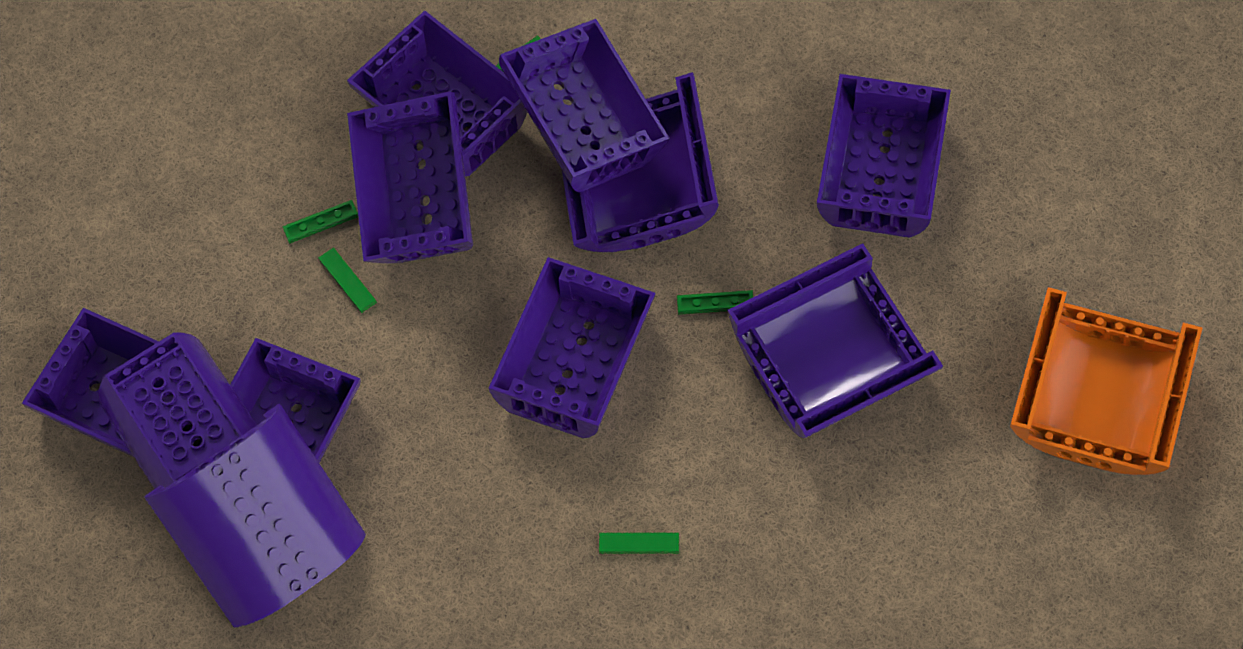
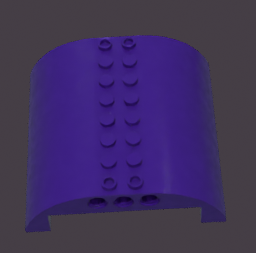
M693 72L675 77L676 90L646 99L670 139L664 148L645 166L582 192H577L572 188L562 171L573 245L575 247L594 252H617L637 249L694 231L715 215L719 203ZM586 129L581 130V133L584 135L590 134ZM590 145L591 149L599 150L597 145Z
M863 243L728 310L733 331L752 371L784 422L801 438H806L943 368L942 363L933 350L929 353L925 352L871 269L873 258Z
M280 404L263 415L265 418L263 422L166 488L160 485L144 496L233 627H241L256 622L296 599L348 560L360 547L366 536V533Z

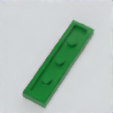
M349 200L282 227L290 244L358 218V212L353 200Z
M334 247L318 257L322 265L361 313L377 303L376 299Z
M753 290L677 295L678 315L726 312L753 298Z
M599 533V554H679V533Z

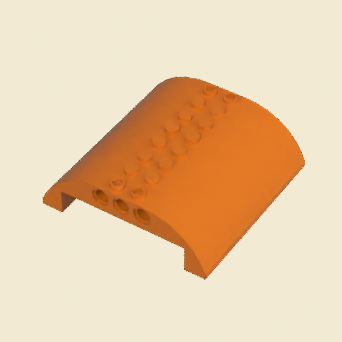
M1048 287L1012 417L1011 429L1024 442L1042 452L1098 469L1131 475L1156 474L1168 470L1202 327L1183 323L1178 333L1064 303L1067 292Z

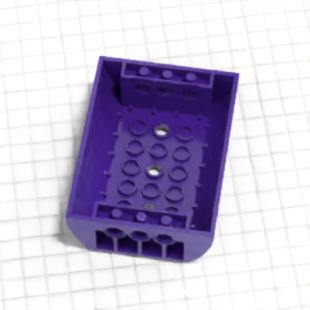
M425 10L347 80L350 88L374 107L450 91L456 95L465 176H470L521 128L527 115V110L504 72ZM418 84L421 85V88L414 90L412 86ZM471 126L467 132L464 131L465 127ZM422 141L418 142L420 145L424 146Z

